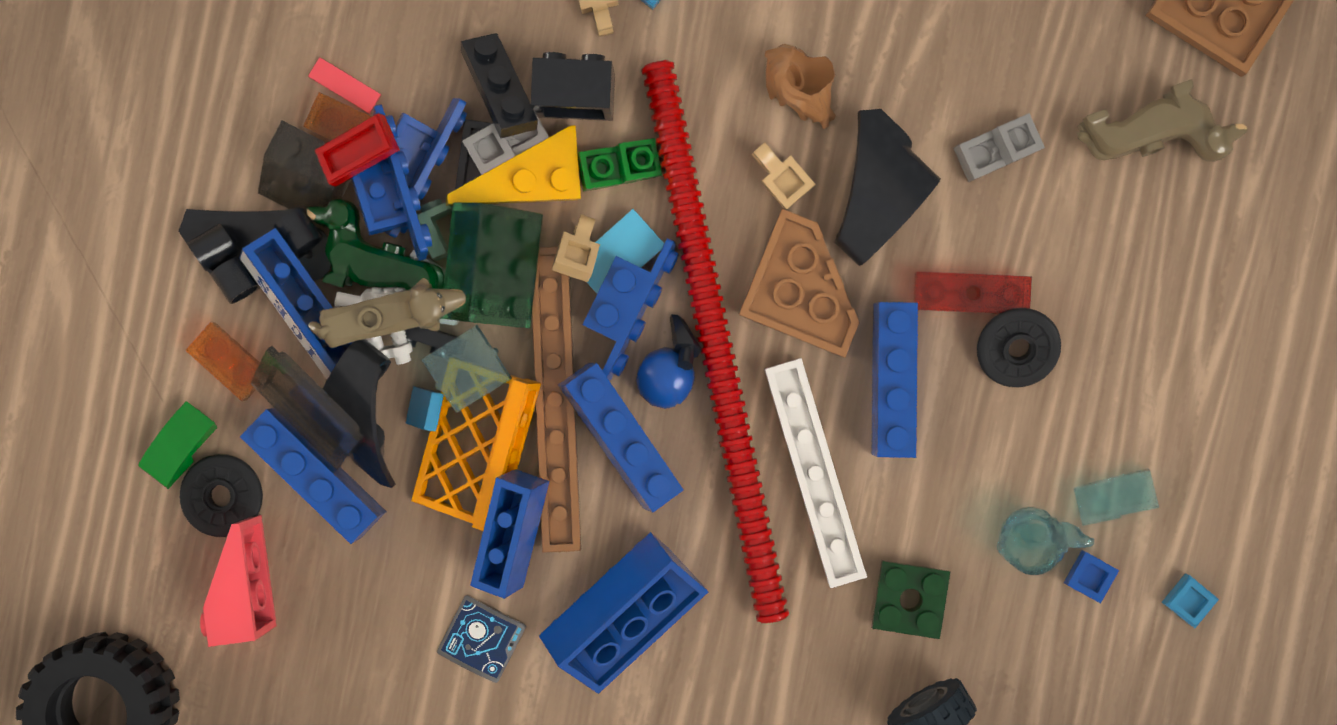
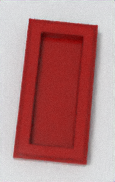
M377 113L314 151L328 184L336 187L400 151L385 115Z

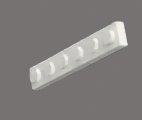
M802 358L764 369L829 587L834 588L867 578Z

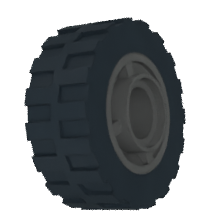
M950 678L929 685L901 702L888 716L887 724L967 725L974 718L977 708L961 680Z

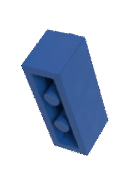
M517 469L496 477L470 586L503 599L524 587L550 481Z

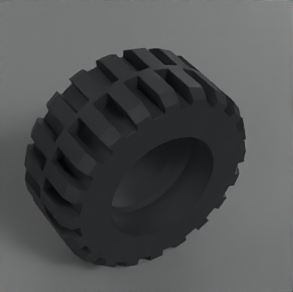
M106 632L94 633L87 637L83 636L50 652L43 657V662L34 665L27 674L30 681L22 684L18 694L19 699L24 700V702L16 707V720H22V725H80L73 711V692L81 677L90 676L108 682L119 692L126 707V725H174L178 722L179 710L173 708V705L180 700L179 689L171 688L170 681L175 679L171 668L166 671L163 669L160 662L164 658L157 651L151 654L147 652L148 644L137 638L129 643L128 635L118 632L110 636Z

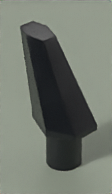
M671 314L670 325L673 351L679 354L677 365L684 370H690L693 367L694 358H698L702 348L685 320L679 315Z

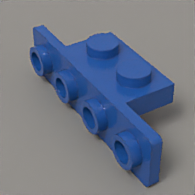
M460 98L452 99L437 130L430 128L405 113L401 114L396 124L398 137L395 140L400 151L404 152L409 167V174L404 176L408 188L415 187L420 200L425 197L430 188L432 180L428 176L434 165L440 166L449 151V146L446 145V142L451 132L457 133L466 119L467 112L463 111L467 102ZM404 226L385 231V233L396 238L399 232L404 234L408 227Z
M382 104L374 106L373 116L377 113L385 115ZM385 116L394 138H397L398 134L393 116ZM399 151L351 179L369 236L407 226L417 259L421 261L427 258V247L432 246V239L427 224L420 225L416 213L417 210H421L419 197L415 187L408 188L404 175L409 174V167L404 152Z
M669 238L666 239L651 272L616 256L582 324L616 341L602 370L608 380H611L614 374L620 376L629 359V356L624 353L631 340L637 342L645 327L646 322L641 320L647 306L653 308L660 297L663 288L658 286L661 277L664 272L670 274L679 257V253L675 251L677 244Z

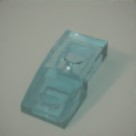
M1150 469L1110 477L1074 488L1083 526L1119 519L1121 515L1159 508Z

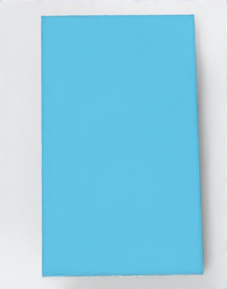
M634 209L628 212L595 242L600 244L592 276L588 281L589 286L598 293L616 256L642 268L662 250L663 241Z

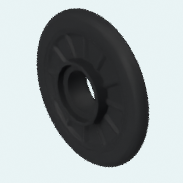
M1030 308L1009 309L996 315L985 325L977 343V357L984 373L996 383L1007 387H1026L1041 381L1056 366L1061 353V338L1056 325L1045 314ZM1017 339H1024L1029 342L1028 351L1020 357L1010 355L1009 347L1012 342Z
M218 454L199 460L187 471L181 483L179 498L183 514L194 528L209 536L227 537L231 524L249 517L258 516L262 505L263 493L257 474L246 462L231 455ZM218 485L225 486L230 492L231 498L226 506H219L212 499V491Z

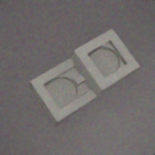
M537 117V130L500 139L493 123L464 139L462 142L481 175L549 138L539 118Z
M1028 113L961 143L953 149L968 182H971L1045 147L1031 115Z

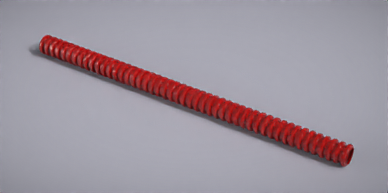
M669 60L656 61L645 65L641 72L647 78L643 81L644 86L649 87L646 96L648 99H651V103L648 104L649 110L654 111V114L651 115V120L656 122L653 130L654 133L659 135V138L656 139V144L661 145L658 153L664 159L661 162V168L666 169V173L663 174L664 180H668L669 183L665 186L666 191L671 192L668 201L673 203L674 208L670 209L672 215L676 216V220H673V225L678 226V231L675 232L676 238L681 240V243L678 244V249L683 250V255L680 256L681 261H685L686 264L683 267V272L688 273V278L685 279V282L690 284L691 290L687 291L688 296L693 297L690 306L691 308L695 307L696 313L692 314L693 319L698 321V325H695V330L700 331L701 335L697 337L698 342H702L703 345L700 353L705 354L706 360H703L702 363L703 366L707 365L708 369L705 372V377L710 378V383L707 384V387L712 389L713 394L709 397L711 401L714 400L715 402L712 411L717 412L718 416L714 420L715 424L720 426V429L717 430V435L722 436V441L719 442L720 447H724L725 450L722 453V458L727 459V464L724 465V468L729 470L730 475L726 478L727 482L732 483L729 492L734 494V499L731 500L732 505L737 507V510L734 511V516L739 517V522L736 525L742 531L739 534V540L744 541L741 549L747 555L743 559L745 564H749L746 573L751 576V580L748 581L749 587L754 588V591L751 592V597L756 599L753 606L754 610L759 612L756 615V621L761 623L778 622L789 616V610L784 608V605L787 604L786 597H782V593L785 592L784 586L779 585L782 576L777 574V570L780 567L779 563L774 561V558L777 557V552L772 551V546L775 545L774 540L769 537L772 534V529L767 528V523L770 522V519L764 513L768 510L767 505L762 504L765 495L760 493L759 488H762L763 485L761 481L757 480V477L760 476V471L755 470L754 466L758 462L757 458L752 456V453L755 452V447L750 446V441H753L752 435H748L747 432L750 429V424L745 423V418L748 417V414L743 412L742 407L746 404L744 400L740 399L743 390L738 389L737 383H740L741 380L740 377L735 375V371H738V366H734L732 361L736 357L730 351V348H733V343L728 341V336H731V333L726 331L725 327L728 324V319L723 318V313L726 312L725 307L721 308L720 302L724 299L723 296L718 294L721 285L716 284V278L719 275L718 272L713 270V267L716 266V261L711 260V255L714 252L708 246L711 243V238L706 236L709 228L704 226L703 222L706 220V214L701 213L704 204L699 202V197L702 194L700 190L696 189V186L699 185V180L694 179V174L697 173L696 167L691 165L694 162V156L689 155V151L692 150L691 144H687L686 141L689 138V133L684 132L687 123L685 120H682V116L685 115L684 109L679 108L682 99L677 97L680 89L678 85L674 84L677 80V75L672 73V70L675 68L674 62Z

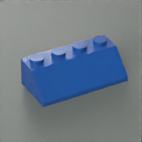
M650 532L590 589L583 593L563 614L555 619L539 637L558 667L599 694L709 591L680 559Z

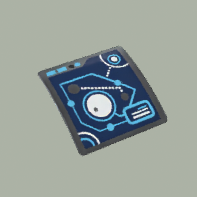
M466 595L437 653L453 663L497 683L526 625Z

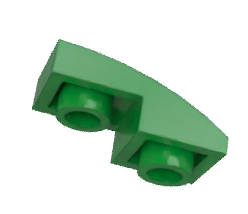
M655 138L619 143L614 147L578 152L579 174L583 192L662 176Z
M185 401L150 444L138 464L139 468L169 489L194 462L192 455L218 428L217 425Z

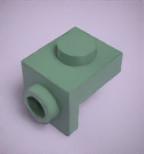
M441 199L421 206L422 213L417 215L420 225L426 223L428 226L432 246L427 247V255L430 254L431 258L435 261L451 256L436 221L452 214L453 206H446V202L442 203Z

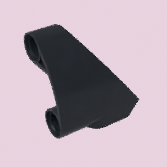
M882 109L860 110L858 112L857 153L853 180L845 215L834 241L859 266L868 261L904 225L941 180L911 150L912 141L910 137Z
M299 207L286 210L247 212L186 209L178 231L205 271L209 272L230 304L241 301L261 288L239 258L242 248L276 228L299 260L323 238L305 210Z
M357 340L347 348L326 380L314 408L313 421L348 450L354 463L378 484L392 488L396 483L383 459L385 435L383 429L376 424L378 380L387 371L391 361L368 340Z

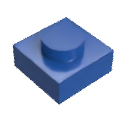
M1081 550L1063 583L1101 604L1119 570Z

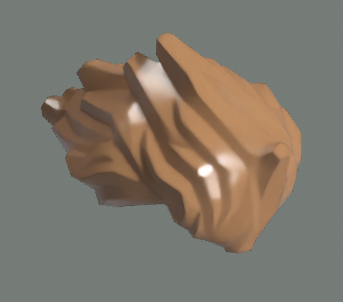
M782 44L777 48L765 51V57L767 58L766 88L770 99L777 98L780 106L787 104L797 112L801 120L806 121L809 117L812 119V123L818 121L821 123L822 128L826 129L829 126V122L836 117L830 108L831 86L836 74L829 58L826 56L809 57L803 50L788 44Z

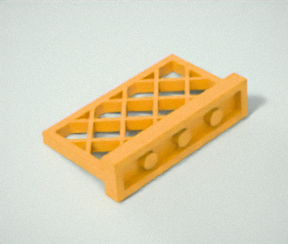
M451 356L441 389V394L444 397L437 429L429 433L411 501L472 523L473 528L483 531L496 477L518 469L541 383L528 378L522 379L456 356ZM459 368L470 371L476 383V386L464 393H461L456 383ZM481 375L489 378L483 381ZM497 380L509 384L505 400L495 405L487 386ZM480 391L488 410L473 417L465 399ZM458 403L466 422L452 430L446 415L448 408ZM492 415L497 431L495 437L485 442L477 422ZM469 427L478 446L464 454L455 435ZM448 440L456 459L442 466L436 452L438 444ZM481 451L486 460L487 467L484 474L475 478L467 458ZM459 463L468 483L454 490L445 471ZM435 476H438L446 492V495L437 500L425 496L428 481ZM470 487L477 499L474 513L464 510L457 497V494ZM449 499L451 505L445 503L444 501Z

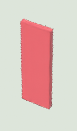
M320 57L308 75L309 78L369 114L381 96L380 93Z

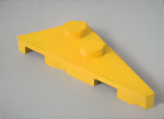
M576 125L561 130L447 194L446 206L572 201L581 199Z

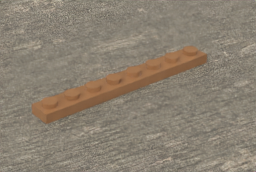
M558 247L529 248L535 381L541 383L536 401L539 478L550 481L541 514L542 553L581 551L576 411L558 386L559 383L574 374L570 276L551 270Z

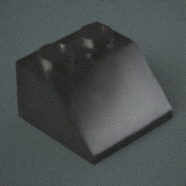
M281 120L264 154L258 194L288 209L303 208L307 213L308 207H327L331 200L342 199L351 178L336 187L329 185L314 151L326 144V142ZM317 223V224H319V225H321V226L327 228V226H325V225H323V224H320V223Z

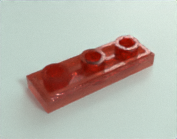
M915 272L914 303H918V310L1000 314L1009 309L1030 308L1032 276ZM968 287H973L976 290L977 295L973 301L969 300L966 296Z

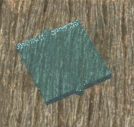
M478 325L422 359V362L436 381L435 388L443 392L456 413L512 379L497 356L498 349L492 348Z

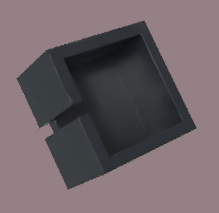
M545 52L542 58H533L531 107L538 118L613 121L615 73L612 61H605V56L600 54H583L582 60L566 59V54L558 52Z

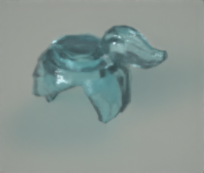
M1026 507L1011 513L1003 522L999 533L997 551L1005 561L1009 562L1018 571L1028 575H1041L1056 567L1062 561L1065 553L1068 552L1069 547H1091L1094 545V538L1085 535L1077 526L1069 522H1059L1056 518L1051 517L1046 510Z

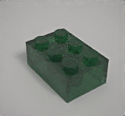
M453 202L444 289L462 290L466 296V302L440 319L530 328L543 214L484 203Z

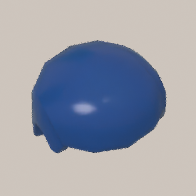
M663 347L650 352L639 366L636 377L640 396L651 406L664 409L675 407L687 398L695 381L693 367L690 370L678 367L679 354L674 352L673 348Z

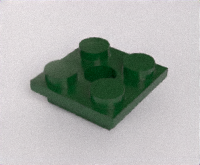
M882 560L871 628L940 639L950 571ZM908 589H915L920 595L918 604L913 608H904L900 604L902 593Z

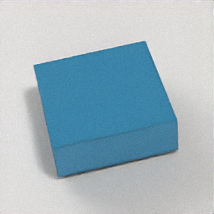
M413 386L405 423L423 430L436 431L444 397L443 394Z
M1185 573L1161 603L1191 627L1196 628L1219 599L1193 577Z

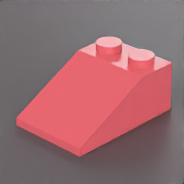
M262 515L249 517L231 524L203 606L204 613L201 614L200 618L201 632L203 636H207L208 647L255 641L277 626Z

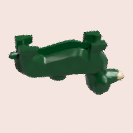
M334 199L330 201L327 207H308L307 215L310 219L330 229L325 246V254L332 265V271L325 274L322 282L338 287H344V285L352 287L355 281L359 285L367 287H394L409 290L421 279L425 278L432 285V289H444L445 275L439 266L424 260L418 261L417 258L405 255L406 247L383 242L382 248L365 242L360 234L359 210L352 202L345 199Z

